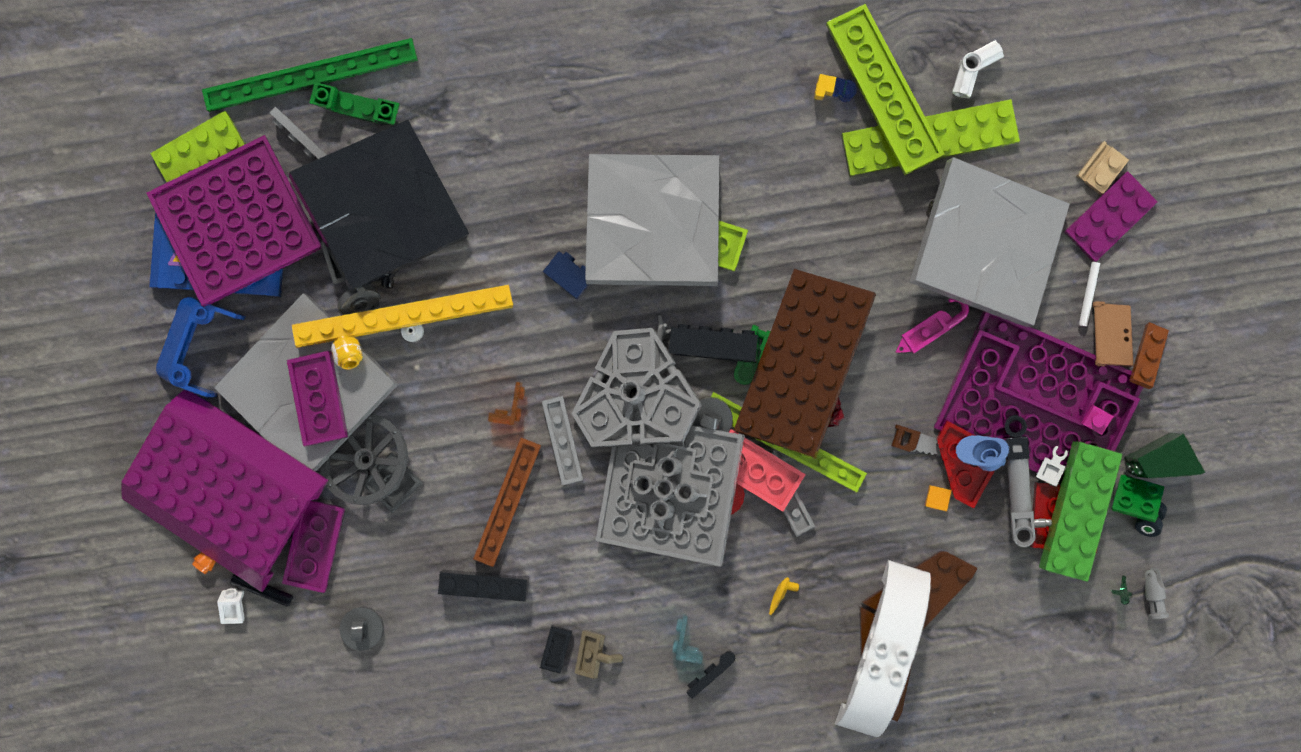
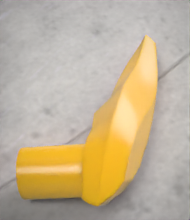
M787 577L779 584L771 602L770 615L774 613L780 601L785 597L787 590L798 591V583L790 582Z

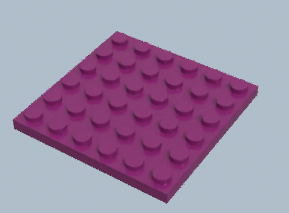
M265 135L146 193L203 307L322 249L321 243Z

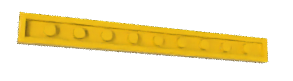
M509 285L293 324L292 331L295 346L299 348L336 341L342 335L358 337L512 308L513 302Z

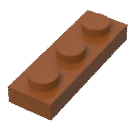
M1150 322L1145 325L1129 382L1149 390L1154 386L1169 330Z

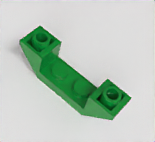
M317 82L314 83L309 102L312 105L337 114L387 125H395L400 103L381 98L374 100L342 92L336 87Z

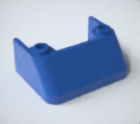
M193 297L183 298L178 305L156 365L158 376L174 386L205 397H217L218 393L190 383L191 371L183 365L197 324L205 325L210 323L215 311L240 320H245L246 316L213 304L203 307L199 299Z

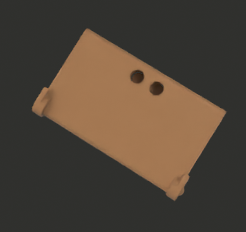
M1099 301L1093 302L1096 346L1095 365L1132 367L1131 306L1105 304V302Z

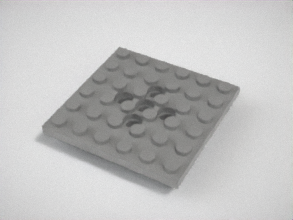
M692 426L684 442L655 444L635 442L634 445L612 446L596 541L719 567L722 566L745 435ZM635 427V434H639L640 427ZM669 461H671L674 465V469L671 473H669L666 469V465ZM644 479H647L649 482L647 490H644L642 487ZM665 483H668L670 486V491L667 495L663 492V485ZM686 487H689L691 490V496L688 499L683 494ZM661 505L666 507V514L664 516H661L659 513Z

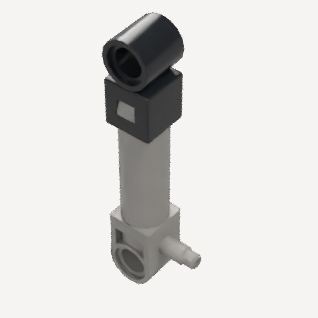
M1011 415L1005 419L1003 425L1004 431L1009 435V437L1004 438V441L1009 446L1006 460L1011 509V535L1018 546L1028 547L1035 540V528L1052 526V520L1034 519L1028 461V437L1023 436L1027 430V424L1024 418L1018 415ZM1018 420L1021 423V428L1018 432H1012L1009 429L1011 421ZM1020 530L1029 531L1027 540L1021 541L1017 538Z

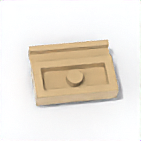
M1103 141L1076 177L1082 179L1085 184L1102 195L1129 159Z

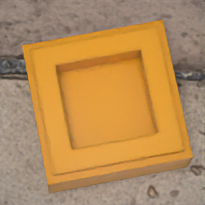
M929 485L925 506L947 511L952 490Z

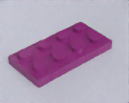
M1127 171L1084 211L1064 233L1092 262H1096L1157 203V200Z
M325 351L287 360L303 446L347 438L348 434L332 352Z
M314 500L310 501L294 529L282 584L321 593L326 592L345 507Z

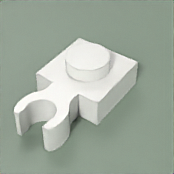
M1058 446L1053 449L1051 460L1045 457L1035 477L1054 487L1057 486L1066 468L1060 462L1068 454L1066 450L1062 457L1057 456L1056 450Z

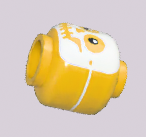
M342 335L331 346L335 364L343 369L357 367L363 358L359 341L354 337Z

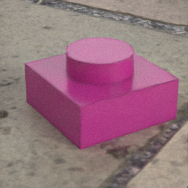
M1092 405L1081 423L1102 435L1114 416Z

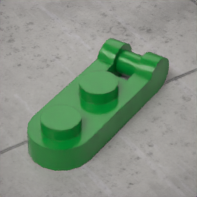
M754 324L751 327V331H755V335H758L763 341L759 345L757 363L737 362L734 370V379L741 385H747L752 382L771 332L758 329L759 326Z

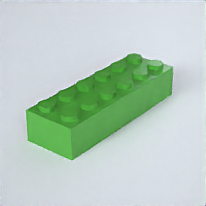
M1072 442L1052 516V526L1049 527L1039 568L1088 582L1122 453L1082 442Z

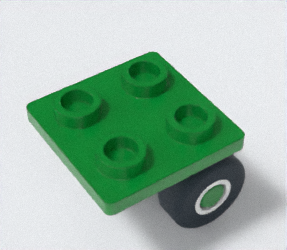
M1121 475L1111 509L1115 512L1136 517L1135 529L1144 536L1156 537L1162 532L1163 522L1161 520L1165 518L1167 512L1166 505L1161 502L1165 487Z

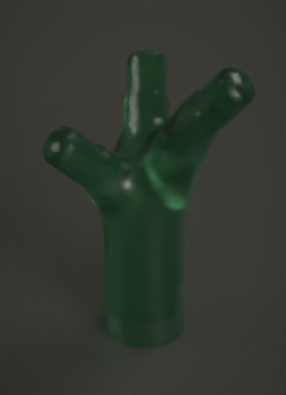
M1123 575L1120 590H1112V594L1119 595L1121 603L1127 605L1130 602L1129 596H1132V592L1128 591L1126 576Z

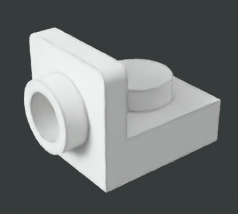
M230 588L222 590L217 601L221 624L243 623L245 619L242 605L243 589L236 590Z

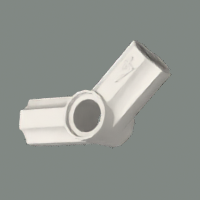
M996 40L974 52L966 54L959 63V70L952 94L961 98H970L978 71L1004 57L1003 50ZM966 60L973 61L975 64V68H968L966 65Z

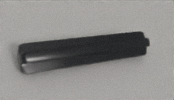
M233 574L230 581L234 586L286 607L290 606L293 600L292 595L268 585L261 592L235 574Z

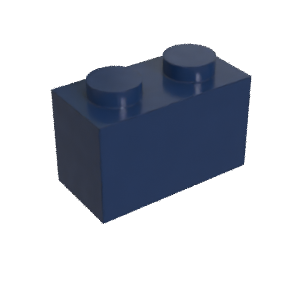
M558 251L543 270V273L578 300L590 285L586 284L585 281L586 267L584 265L578 267L573 263L576 260L566 251L564 254Z

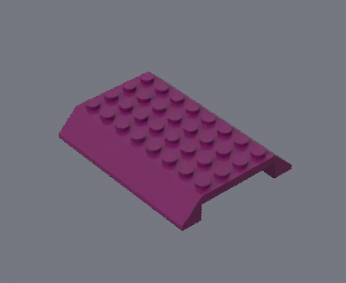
M184 389L162 410L121 482V496L124 501L263 592L274 574L270 569L310 501L319 498L329 480L196 393Z

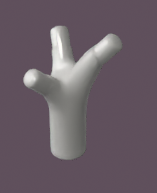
M659 315L657 334L663 342L664 338L671 333V329L666 330L667 324H663L662 316Z

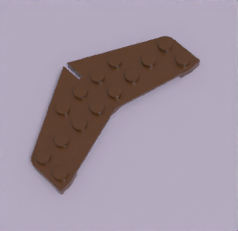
M938 551L914 567L929 572L931 575L929 601L922 630L973 578L977 567L946 551ZM884 587L862 601V603L877 610ZM859 606L860 654L862 657L875 614ZM911 667L892 720L896 722L903 711Z

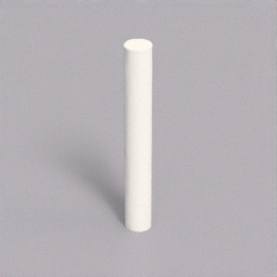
M1098 262L1091 263L1079 326H1088L1100 263Z

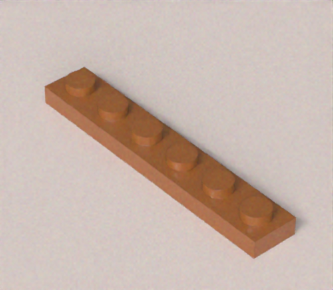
M522 437L520 438L473 558L474 560L492 567L495 566L540 451V444Z

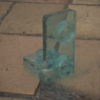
M683 614L682 619L678 618L676 631L680 633L678 640H674L672 653H676V660L702 664L703 653L699 652V648L686 646V649L682 648L688 618L687 614Z

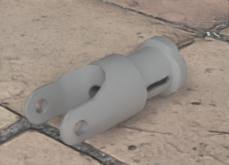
M1151 568L1145 573V595L1150 607L1149 619L1167 618L1169 613L1166 612L1165 586L1159 569Z

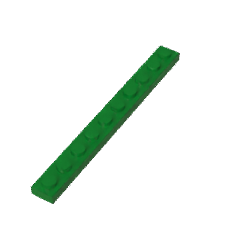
M412 38L205 88L202 89L206 109L208 112L313 87L315 82L325 84L418 61L414 41Z

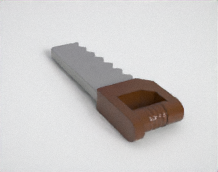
M895 425L896 433L892 441V447L908 452H915L917 450L919 453L924 452L925 454L930 453L931 455L941 456L936 438L921 434V432ZM904 433H910L908 442L905 445H901Z

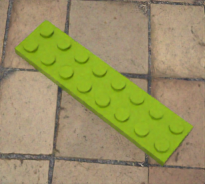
M866 4L828 21L826 26L904 176L944 157L945 154Z
M1011 99L925 116L945 154L942 158L1020 142ZM879 126L841 134L850 177L900 167Z

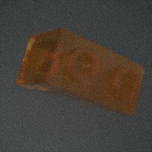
M516 382L511 416L508 415V411L495 409V413H489V422L516 425V421L520 422L522 409L518 408L519 400L524 399L525 387H522V382Z

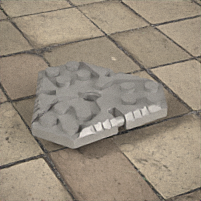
M643 328L613 331L595 367L598 372L594 378L590 376L571 413L591 447L634 445L635 442H640L641 444L684 442L702 404L682 372L674 366L676 364L655 329ZM668 371L670 375L664 378L662 374ZM605 375H608L610 377L607 383L605 384L602 381ZM637 388L636 396L630 398L631 390ZM635 427H640L639 434H635Z

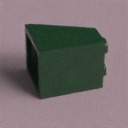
M1168 433L1124 457L1127 462L1125 464L1126 469L1131 475L1136 477L1164 478L1202 475L1205 473L1184 433Z

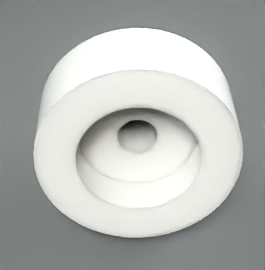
M422 325L401 328V334L405 340L416 342L423 337L424 328Z

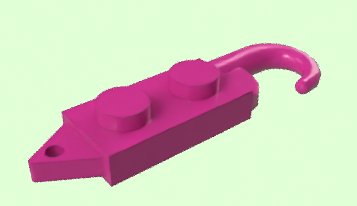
M951 298L948 300L950 303L954 301L959 302ZM959 302L962 310L954 317H951L944 311L934 313L901 335L902 339L895 353H916L962 322L968 316L969 305Z

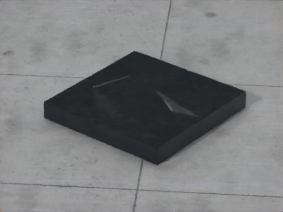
M408 119L289 172V178L351 293L453 245L469 235L465 224Z

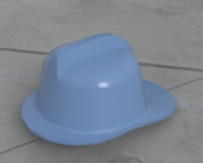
M985 436L965 437L956 446V454L962 462L977 465L984 471H994L1004 466L1005 459L1009 453V446L1006 441L1000 438Z

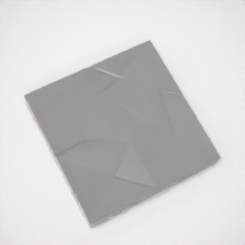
M589 154L586 284L718 286L719 155Z
M953 157L946 161L910 283L1024 327L1034 326L1070 204Z
M303 293L214 388L263 438L316 472L347 438L310 446H303L287 360L331 351V346L335 342L331 341L296 348L292 331L293 324L331 318L308 294ZM362 347L363 358L359 365L353 369H343L337 366L333 358L348 437L399 385Z

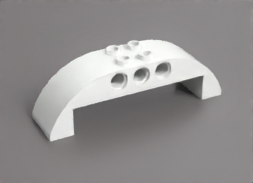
M890 560L887 561L881 581L885 586L847 703H841L835 725L874 737H879L883 734L897 708L921 636L930 594L931 575L929 572Z

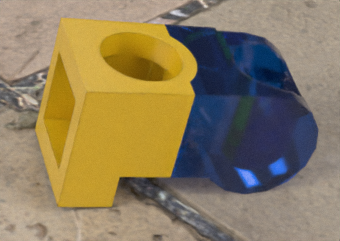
M820 74L817 79L814 99L823 100L824 95L837 97L842 102H849L856 95L857 86L851 80Z

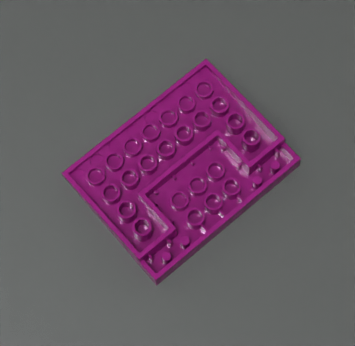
M983 311L934 428L941 431L947 420L976 436L1004 440L1005 437H1009L1003 427L1005 419L1011 415H1018L1024 418L1027 424V430L1023 436L1028 437L1029 469L1038 473L1045 457L1050 460L1052 459V451L1056 446H1058L1056 454L1059 457H1062L1066 450L1068 451L1066 458L1060 462L1061 465L1066 467L1073 441L1115 452L1140 401L1138 397L1143 387L1129 382L1132 371L1127 368L1114 365L1096 366V355L1032 327H1024ZM1092 405L1114 416L1102 435L1081 423ZM1013 420L1009 424V429L1012 432H1018L1021 428V423L1018 420ZM1064 472L1059 480L1060 483H1062Z

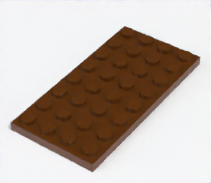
M794 269L734 431L816 459L876 293Z

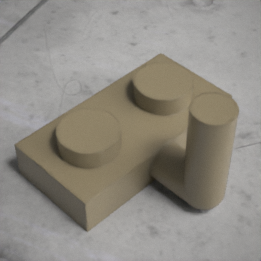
M583 630L575 674L592 679L597 678L600 662L606 664L620 663L623 660V656L621 654L607 655L602 653L605 635Z

